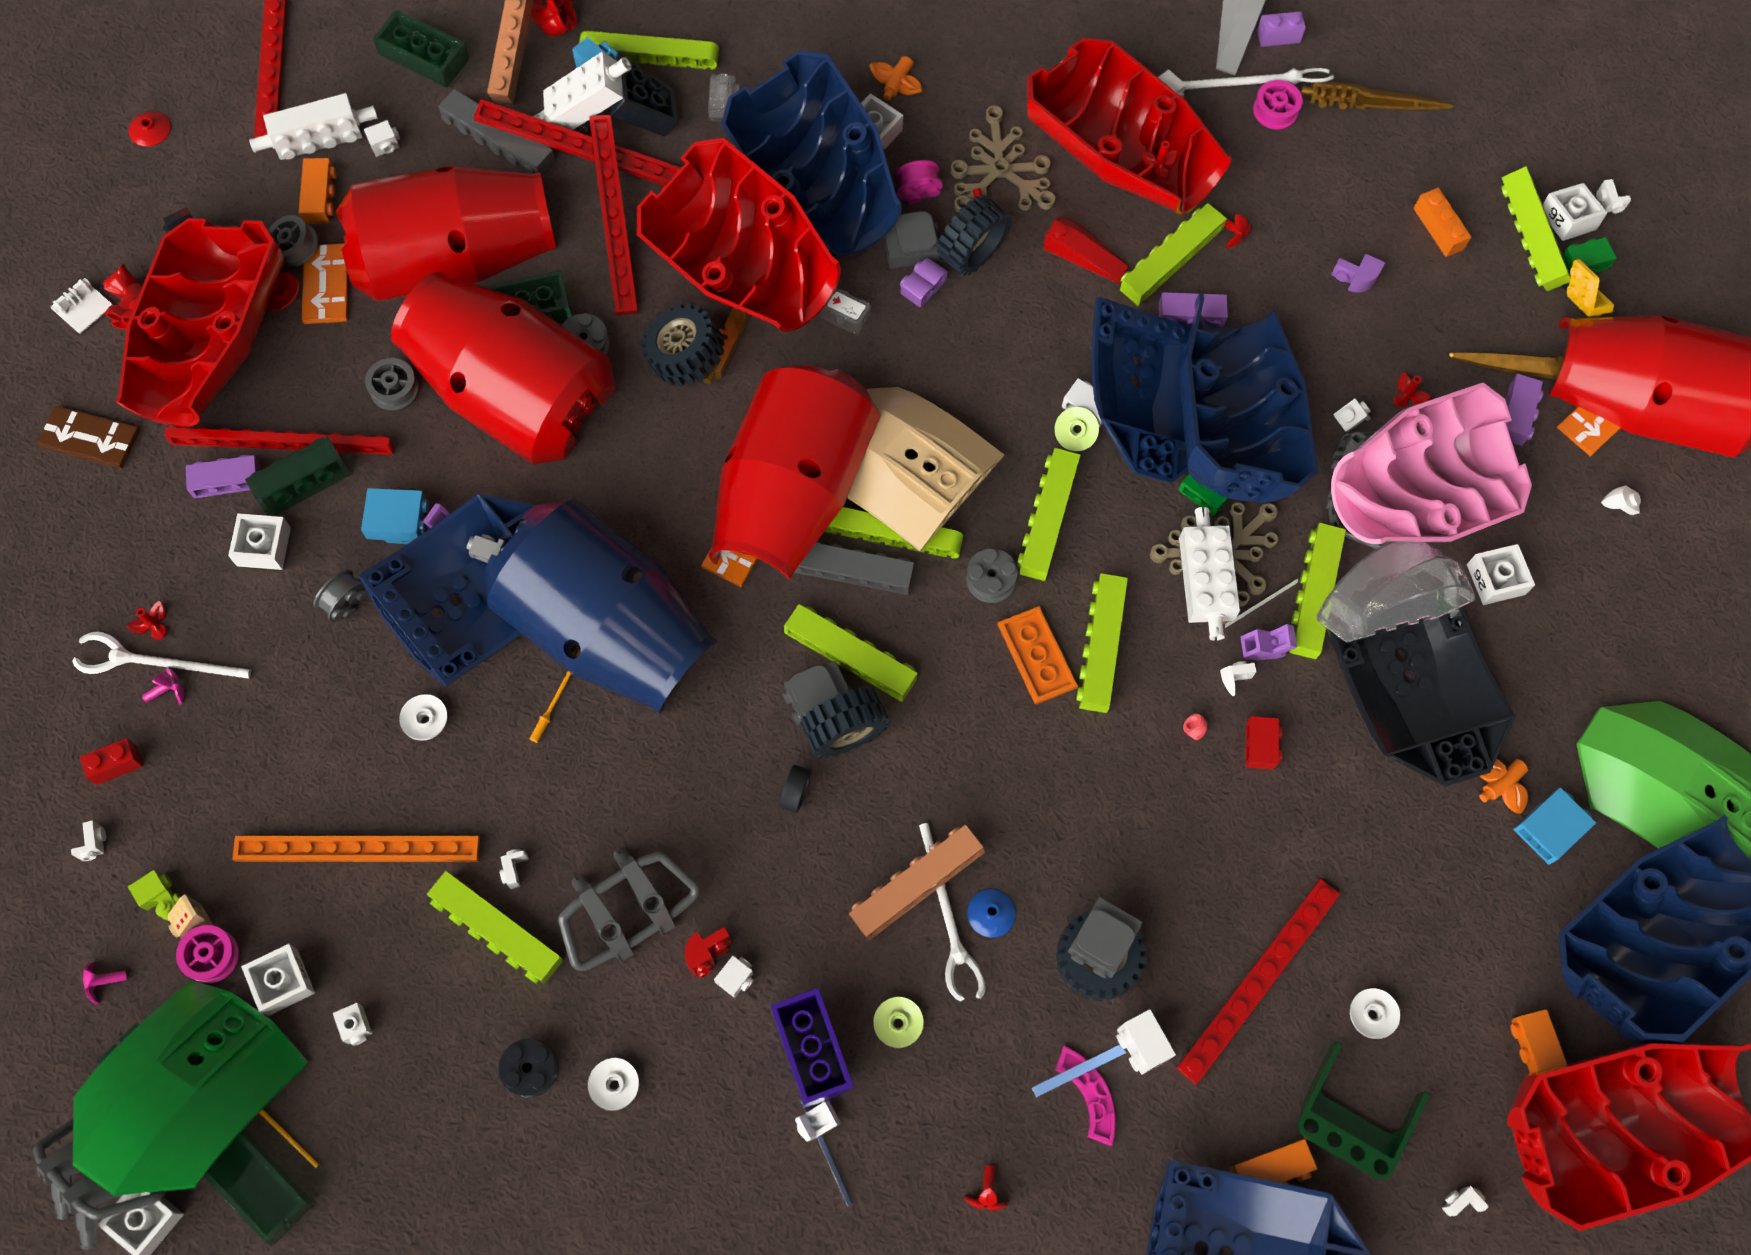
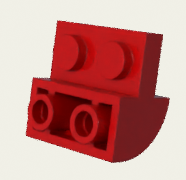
M724 927L703 940L698 932L694 933L688 940L685 947V960L694 978L697 976L703 978L713 971L712 967L715 966L712 956L716 955V957H719L729 951L728 946L732 945Z

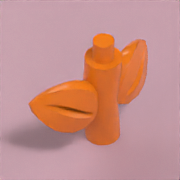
M901 57L894 68L883 62H873L870 64V69L876 80L886 84L883 96L886 101H890L892 96L896 97L898 92L903 95H913L922 92V85L919 80L907 75L914 65V62L909 57Z
M1496 759L1491 772L1480 776L1488 782L1483 787V792L1479 795L1480 799L1483 802H1487L1489 799L1495 800L1502 795L1507 807L1513 812L1521 814L1527 805L1528 794L1524 786L1518 783V781L1528 772L1526 764L1516 759L1506 769V766Z

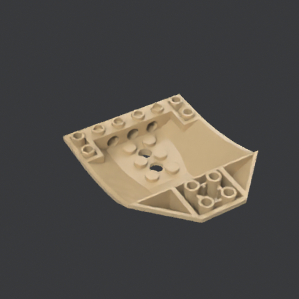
M900 387L866 389L881 416L847 498L868 511L913 547L921 551L999 463L1004 454L955 417L915 393ZM913 449L918 453V457L914 460H909L906 458L905 452ZM932 463L936 469L928 472L923 468V465Z

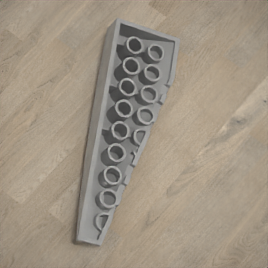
M1223 0L1216 64L1217 70L1236 75L1267 0Z

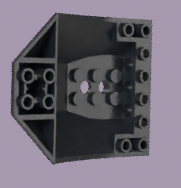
M1456 588L1326 627L1359 712L1383 755L1444 787L1491 772L1517 714H1514L1503 696L1480 651ZM1396 649H1400L1405 653L1404 661L1396 658ZM1405 670H1411L1415 674L1413 682L1409 683L1404 680L1403 673Z

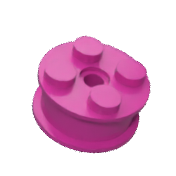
M1284 80L1269 81L1262 85L1258 91L1257 99L1253 105L1254 116L1260 124L1267 128L1275 130L1288 128L1297 119L1298 112L1302 106V95L1298 88L1290 82Z
M919 160L899 167L893 175L894 181L899 186L897 189L898 198L903 201H909V204L921 202V199L938 196L943 187L942 181L937 176L939 172L938 164L929 160Z
M213 925L198 926L187 932L179 942L176 951V960L180 970L186 976L206 984L216 983L228 977L235 969L239 959V947L234 937Z

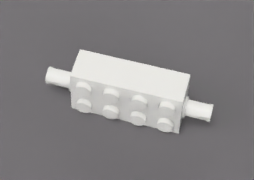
M602 51L543 90L544 110L533 117L574 130L588 121L589 116H596L623 98L621 75L631 70L629 60L623 57L616 61Z
M344 93L263 115L268 135L249 139L254 153L272 147L276 150L280 160L293 159L297 155L311 154L319 149L333 148L337 144L354 142L362 138L359 123L378 118L373 105L356 111L352 109L348 96Z
M1202 507L1195 509L1197 527H1184L1179 537L1189 623L1208 622L1210 640H1215L1216 636L1217 640L1225 638L1222 621H1235L1240 612L1229 526H1211L1209 508L1204 507V512H1202Z

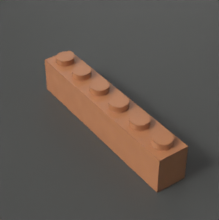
M505 0L487 91L494 102L514 103L534 0Z
M966 825L962 828L956 827L948 834L949 838L942 843L938 841L929 848L930 852L924 857H916L910 863L908 869L904 872L901 870L895 873L890 878L891 882L884 887L883 885L878 886L871 892L872 896L866 901L861 900L853 905L849 915L868 941L985 853L984 847Z

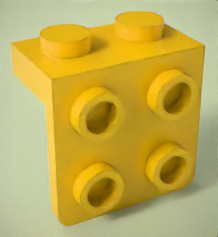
M1580 259L1574 260L1570 270L1571 279L1567 288L1569 299L1588 317L1601 316L1602 314L1613 312L1614 304L1598 290L1599 277Z

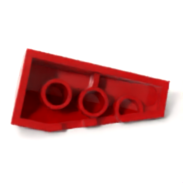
M1064 216L1054 220L1045 236L1043 249L1116 283H1120L1121 278L1129 267L1081 224Z

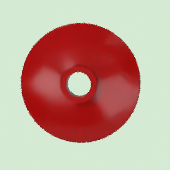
M148 111L139 114L131 121L128 132L134 143L145 147L155 146L168 137L171 124L164 114Z
M290 273L279 274L267 310L278 311L293 302L299 291V283L295 276Z

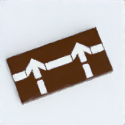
M54 406L36 444L41 448L122 469L140 430L136 426Z

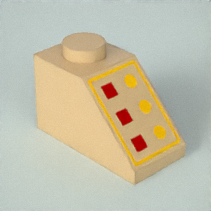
M187 895L180 897L167 916L171 923L168 927L176 938H183L187 932L195 927L213 924L203 906Z

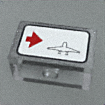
M836 288L833 296L821 311V318L859 336L871 317L872 305L863 299L851 296L845 290Z

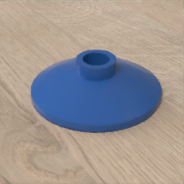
M988 889L977 893L971 899L967 909V917L971 927L978 934L994 938L1004 935L1011 929L1015 921L1016 911L1012 900L1005 893L999 890ZM994 908L997 914L994 916L989 915L988 909Z

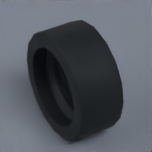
M795 764L792 766L781 795L780 808L794 813L799 811L812 773L810 769Z

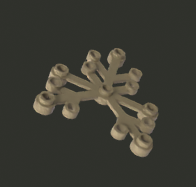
M990 106L986 110V120L991 125L992 141L985 137L979 129H972L969 133L970 141L983 145L994 153V158L985 153L982 147L975 146L971 150V157L975 160H981L987 165L967 166L966 162L962 160H956L951 164L950 172L956 179H962L966 175L988 174L980 183L965 184L960 182L955 185L954 192L959 196L955 200V211L959 213L961 209L959 206H967L970 200L974 201L973 189L980 188L982 195L987 196L986 189L997 178H1006L1019 187V208L1026 211L1031 208L1032 201L1029 195L1038 201L1040 208L1044 210L1051 209L1054 206L1055 195L1047 191L1050 187V181L1047 178L1024 181L1013 173L1035 171L1038 174H1045L1049 171L1050 159L1047 156L1040 155L1034 159V162L1012 163L1016 158L1024 155L1025 147L1022 144H1015L1012 151L1003 158V152L1015 140L1022 138L1023 130L1017 126L1013 127L1010 133L1001 141L999 123L1002 120L1003 112L998 106ZM1013 132H1019L1020 134L1014 135ZM1020 149L1022 152H1016L1015 150ZM979 151L981 154L976 155L974 152ZM1046 183L1047 186H1041L1040 184ZM963 188L964 191H958L957 189ZM1022 202H1027L1028 205L1025 206Z
M1236 502L1230 509L1233 520V539L1231 544L1235 572L1248 583L1247 590L1250 594L1260 595L1266 588L1265 580L1260 576H1254L1237 560L1258 562L1263 556L1262 549L1260 547H1252L1250 550L1235 549L1240 545L1274 547L1278 542V536L1275 533L1269 532L1265 536L1250 535L1264 522H1272L1276 518L1278 510L1271 503L1263 504L1259 509L1258 516L1243 529L1242 515L1245 507L1243 504ZM1234 508H1239L1241 512H1235ZM1265 509H1271L1272 513H1267ZM1191 515L1185 516L1180 524L1181 530L1184 527H1197L1196 517ZM1223 516L1219 517L1215 523V526H1220L1219 522H1224L1226 526L1230 525L1229 519ZM1187 521H1192L1194 526L1188 525ZM1172 530L1168 536V541L1178 548H1167L1163 544H1156L1151 548L1150 558L1155 563H1163L1167 558H1179L1173 560L1169 566L1170 572L1178 575L1183 570L1179 540H1174L1172 535L1180 537L1181 532L1179 530ZM1267 538H1272L1274 542H1269ZM1161 549L1164 554H1158L1156 550ZM1252 552H1257L1259 557L1253 556ZM1174 564L1179 565V566H1180V569H1179V570L1174 569V568H1173V565H1174ZM1258 581L1261 584V586H1255L1254 582ZM1237 589L1238 596H1243L1246 601L1239 600V606H1245L1250 596L1246 591H1239ZM1222 621V624H1226L1229 621Z

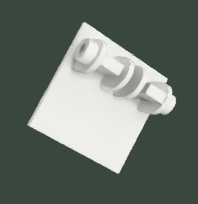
M86 278L83 280L79 279L73 286L74 289L69 287V293L64 292V296H61L56 301L54 300V304L51 306V309L79 334L100 318L110 305H113L94 289Z

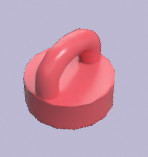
M1194 714L1186 719L1183 729L1194 740H1199L1205 735L1208 725L1202 715Z

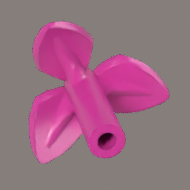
M167 667V672L159 673L152 680L158 686L142 695L143 700L148 703L171 689L175 691L178 703L182 704L184 700V687L177 682L180 680L179 676Z
M95 962L87 963L83 971V983L88 999L96 1005L100 1004L93 993L94 987L96 985L127 980L126 970L95 975L92 972Z

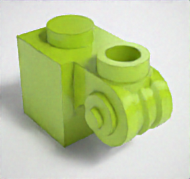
M155 870L128 886L139 907L148 911L157 905L156 914L169 921L168 914L180 899V896L177 893L173 895L170 889L173 886L170 878L165 873L162 875Z

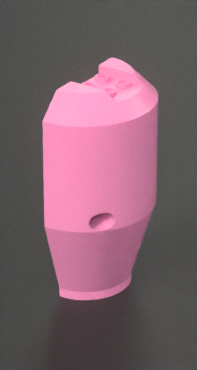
M1480 383L1406 408L1392 417L1354 452L1345 455L1338 462L1333 472L1331 493L1338 517L1347 530L1358 539L1371 544H1380L1386 541L1450 542L1524 513L1532 484L1526 464L1519 465L1506 425V422L1512 420L1505 398L1485 383Z

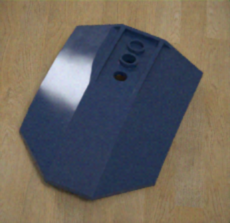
M1098 296L1096 297L1092 337V383L1094 401L1100 420L1134 474L1166 483H1173L1188 470L1179 372L1191 326ZM1133 356L1137 358L1138 366L1133 361ZM1133 375L1139 379L1138 387H1135L1131 382Z
M477 493L464 505L428 531L358 576L385 623L412 657L445 687L521 635L519 631L488 607L485 580L487 563L470 557L467 544L470 537H475V535L479 537L488 535L493 537L496 543H498L499 539L504 540L505 544L508 543L516 530L526 522L522 516L535 507V504ZM454 594L460 595L463 603L455 606L450 602V597ZM439 608L443 611L444 616L436 618L431 614V610Z
M1169 1160L1153 1210L1146 1254L1197 1255L1194 1246L1196 1242L1203 1240L1206 1250L1202 1255H1219L1220 1248L1225 1245L1231 1248L1232 1255H1371L1330 1193Z

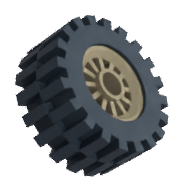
M985 195L977 196L974 198V201L970 200L965 208L962 207L959 210V214L957 216L954 215L951 219V224L946 226L944 229L946 232L941 235V241L937 245V248H939L937 253L962 276H969L972 272L975 273L979 266L984 265L985 261L993 256L992 254L995 250L997 251L1000 248V243L1004 242L1006 238L1005 234L1009 233L1012 218L989 197Z
M687 303L685 308L682 304H676V309L674 310L671 307L665 308L666 313L662 315L659 312L655 315L657 320L655 322L650 320L647 324L650 329H644L642 334L645 339L641 340L640 345L643 347L641 352L645 360L660 379L664 382L667 381L669 385L674 386L676 382L678 386H684L686 381L689 385L695 384L694 379L696 378L702 381L705 379L703 374L707 371L711 374L714 371L713 364L719 365L721 361L718 355H723L724 353L722 347L725 345L722 338L723 335L705 310L703 311L698 305L694 307L692 304Z
M860 687L856 691L852 689L848 690L845 694H837L835 698L823 701V704L813 707L814 710L808 711L805 714L806 716L801 718L800 725L815 757L828 758L831 755L835 757L842 752H849L853 748L856 749L864 743L871 742L872 738L879 737L881 735L880 732H885L888 729L887 727L890 726L891 721L875 688L867 687L864 689V687Z
M1086 911L1070 922L1059 939L1056 959L1059 961L1057 968L1059 972L1062 971L1064 975L1062 979L1065 984L1069 982L1072 985L1071 990L1077 993L1079 991L1083 993L1082 997L1086 999L1094 997L1095 1001H1102L1104 998L1112 1000L1118 995L1126 993L1144 971L1142 968L1146 964L1147 958L1144 957V953L1147 951L1146 944H1141L1143 935L1139 931L1113 977L1107 976L1103 978L1093 972V967L1086 963L1081 965L1071 959L1072 955L1068 953L1069 948L1089 915Z

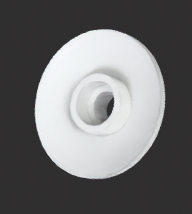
M418 695L405 703L400 712L399 721L402 730L410 738L429 740L442 732L447 723L448 715L445 705L437 697ZM423 717H429L427 723H421Z
M1371 988L1361 991L1354 997L1350 1005V1018L1354 1027L1361 1034L1372 1039H1381L1391 1035L1397 1029L1400 1021V1011L1396 1001L1390 994L1380 989ZM1370 1010L1375 1011L1376 1019L1369 1017Z
M611 1058L600 1062L592 1070L588 1080V1091L591 1099L599 1107L606 1110H619L626 1107L634 1100L639 1088V1078L634 1067L627 1061L618 1058ZM614 1080L619 1082V1087L616 1090L610 1088V1083Z

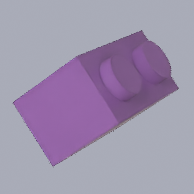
M1302 12L1262 15L1257 29L1261 47L1300 43L1306 28Z

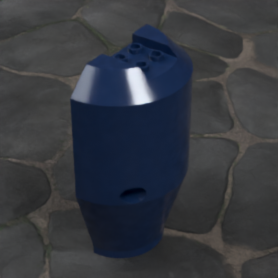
M799 50L782 61L785 67L784 70L775 73L773 77L757 85L752 91L747 86H744L729 96L721 125L740 152L795 196L831 255L839 257L853 255L874 245L894 227L901 214V202L895 193L878 128L828 54Z
M1199 293L1195 301V314L1179 372L1189 473L1200 486L1225 498L1240 501H1256L1258 503L1282 499L1297 491L1318 473L1306 383L1278 319V312L1273 311L1265 319L1251 325L1222 327L1210 323L1201 315L1204 294Z
M571 499L536 505L522 516L526 522L516 530L510 541L502 547L499 556L492 554L487 562L485 580L488 607L573 676L650 707L660 714L666 699L696 660L718 641L706 630L663 567L581 502ZM642 572L641 579L634 583V575ZM580 645L581 652L580 655L576 657L575 649L577 646Z
M1723 815L1712 824L1640 857L1559 932L1562 974L1570 991L1576 999L1583 997L1603 1018L1620 1030L1618 1035L1625 1039L1643 1043L1682 1044L1751 977V860L1740 850L1731 837L1727 825L1728 817L1726 815Z

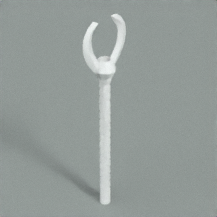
M1293 68L1286 73L1278 75L1182 82L1186 84L1185 90L1263 84L1272 80H1284L1296 85L1301 81L1325 82L1335 77L1331 75L1328 78L1321 79L1302 78V74L1307 72L1329 73V70L1312 68L1299 71Z
M103 632L88 633L79 639V643H85L88 640H98L106 643L112 648L109 652V661L97 665H87L78 658L74 657L73 659L74 666L79 671L89 674L105 672L118 665L130 662L241 678H250L252 672L251 669L134 654L123 648L114 637Z
M924 823L919 827L928 854L930 852L929 848L934 843L929 824ZM943 884L937 889V894L951 943L950 955L945 969L947 987L957 1000L962 1001L964 999L955 987L954 970L956 965L967 963L978 980L979 989L976 998H982L986 988L982 972L976 961L968 954L959 940L946 887Z

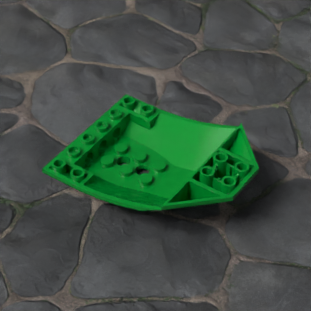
M190 980L135 1028L95 1069L75 1094L73 1166L113 1196L195 1188L196 1184L233 1140L308 1065V1061L271 1019L230 991ZM215 1038L222 1041L219 1045H211L207 1042L209 1039ZM192 1055H199L204 1061L199 1065H191L188 1062V1058Z

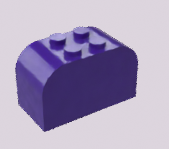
M819 988L770 1005L804 1107L807 1108L852 1091L853 1084Z

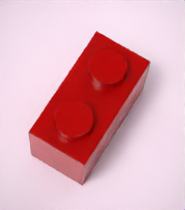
M1250 716L1246 722L1245 767L1274 770L1281 763L1282 749H1279V741L1282 739L1283 729L1279 726V718Z
M127 738L80 756L86 778L96 785L143 767L137 746Z

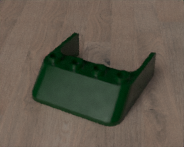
M1337 1041L1330 1045L1303 1100L1297 1124L1298 1130L1304 1138L1372 1178L1386 1180L1393 1174L1430 1094L1424 1091L1415 1096L1398 1132L1388 1133L1321 1093L1320 1089L1342 1046V1043Z

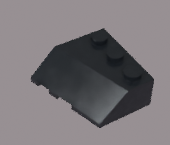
M618 52L615 60L619 61L625 55ZM631 64V70L621 75L623 98L610 106L611 116L665 136L678 123L674 89L654 75L650 77L641 71V66L638 64Z

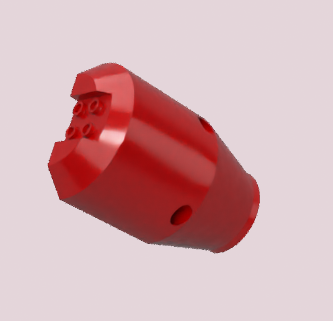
M1082 38L1069 48L1067 57L1056 67L1053 66L1048 71L1041 67L1028 76L1027 114L1030 121L1105 183L1169 208L1180 216L1193 210L1210 194L1233 161L1187 101L1112 40ZM1168 141L1170 143L1168 152L1177 150V159L1171 167H1165L1169 171V176L1159 178L1153 174L1156 167H1153L1154 163L1150 162L1148 167L1143 163L1141 152H1149L1157 159L1161 143Z
M725 138L694 142L681 157L685 165L676 172L671 181L663 186L658 195L651 191L637 206V236L710 299L773 324L783 332H792L800 329L812 321L833 296L841 274L839 262L832 257L797 199L787 189Z
M452 165L353 183L336 210V214L346 234L344 235L345 245L341 251L352 286L376 301L407 296L422 279L434 272H443L449 277L471 284L478 283L547 251L556 250L543 188L544 179L542 173L532 174Z
M188 218L163 235L127 324L119 394L116 399L119 405L139 416L167 425L189 427L199 423L202 413L249 357L284 264V256L281 249L262 221L243 220L241 227L213 226L207 219Z
M434 272L422 279L408 294L393 322L391 331L392 343L403 351L448 408L533 465L565 460L578 442L572 434L579 431L584 417L592 413L595 408L594 403L597 401L604 406L616 389L612 362L608 355L525 300L449 277L443 272Z
M1657 314L1579 319L1564 317L1558 323V327L1569 328V337L1562 367L1549 392V396L1558 397L1576 407H1581L1631 434L1733 458L1751 448V336Z
M801 364L773 369L763 375L721 469L713 546L709 553V558L713 564L718 563L720 551H735L762 560L780 571L787 579H792L797 567L844 506L881 416L870 394L857 380L838 369L829 371L820 367Z
M1642 1043L1526 1076L1522 1080L1512 1104L1507 1126L1513 1128L1516 1147L1525 1170L1521 1178L1532 1197L1544 1210L1578 1231H1582L1693 1199L1751 1161V1115L1739 1091L1736 1078V1061L1741 1051L1751 1049V1044L1727 1046Z

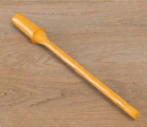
M581 650L578 651L576 657L580 655ZM567 672L548 710L539 717L540 720L529 738L531 741L538 743L545 728L550 723L551 712L572 675L570 672Z
M264 1109L259 1112L315 1168L320 1165Z

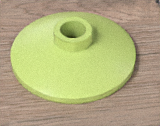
M1072 407L1065 410L1059 415L1055 423V435L1058 442L1070 451H1083L1094 444L1099 434V424L1095 415L1082 407ZM1076 425L1081 426L1082 430L1080 433L1074 432Z
M893 997L884 1001L876 1010L874 1029L878 1038L884 1044L894 1048L907 1047L913 1044L921 1035L923 1016L921 1010L913 1001L903 997ZM896 1019L902 1020L903 1026L901 1028L894 1026L893 1022Z

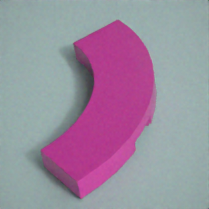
M1063 1046L1055 1071L1063 1073L1087 1061V1059L1074 1050ZM1093 1069L1071 1081L1079 1088L1088 1106L1090 1124L1087 1137L1112 1146L1115 1136L1116 1115L1114 1113L1111 1093L1103 1077L1100 1076L1096 1069Z

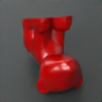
M543 0L533 1L530 19L546 35L559 37L577 26V16L572 8V0H547L546 6Z
M122 264L119 269L104 280L103 285L106 291L122 298L118 305H110L106 309L105 315L112 319L111 325L126 330L143 286L127 270L126 266Z

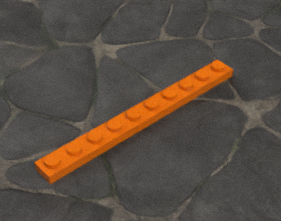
M235 836L232 860L235 862H478L480 837Z

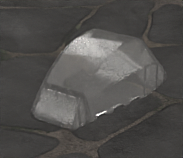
M1391 541L1371 552L1346 573L1326 598L1317 614V621L1345 642H1350L1375 635V631L1385 628L1387 631L1396 629V625L1407 622L1409 625L1417 624L1421 618L1428 617L1429 620L1439 618L1475 601V594L1460 563L1428 542Z

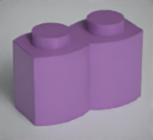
M928 257L923 261H919L913 269L914 272L904 276L900 283V294L920 308L945 283L948 271Z

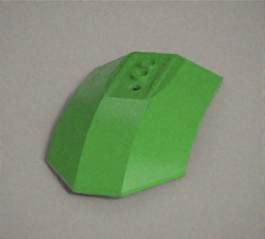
M1662 701L1600 707L1576 743L1590 809H1595L1618 822L1658 849L1712 824L1723 815H1726L1728 817L1727 825L1731 837L1740 850L1751 860V754L1694 716ZM1707 785L1714 788L1715 795L1713 798H1709L1705 794V787ZM1728 800L1733 804V812H1730L1727 808Z

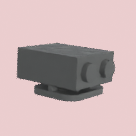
M924 211L901 214L894 227L883 237L890 269L916 265L927 257L933 262L940 261V256L937 253V249H939L937 245L941 241H938L937 238L939 228L937 222L934 223L932 214L930 215Z
M833 661L824 666H815L794 675L791 680L784 682L785 691L782 692L786 704L792 705L794 709L791 712L796 725H799L801 718L806 716L805 714L808 711L814 710L813 707L823 704V701L835 698L837 694H845L849 689L836 661Z
M1099 897L1069 948L1068 953L1072 955L1071 959L1081 965L1086 963L1093 967V972L1103 978L1107 976L1112 978L1143 922Z

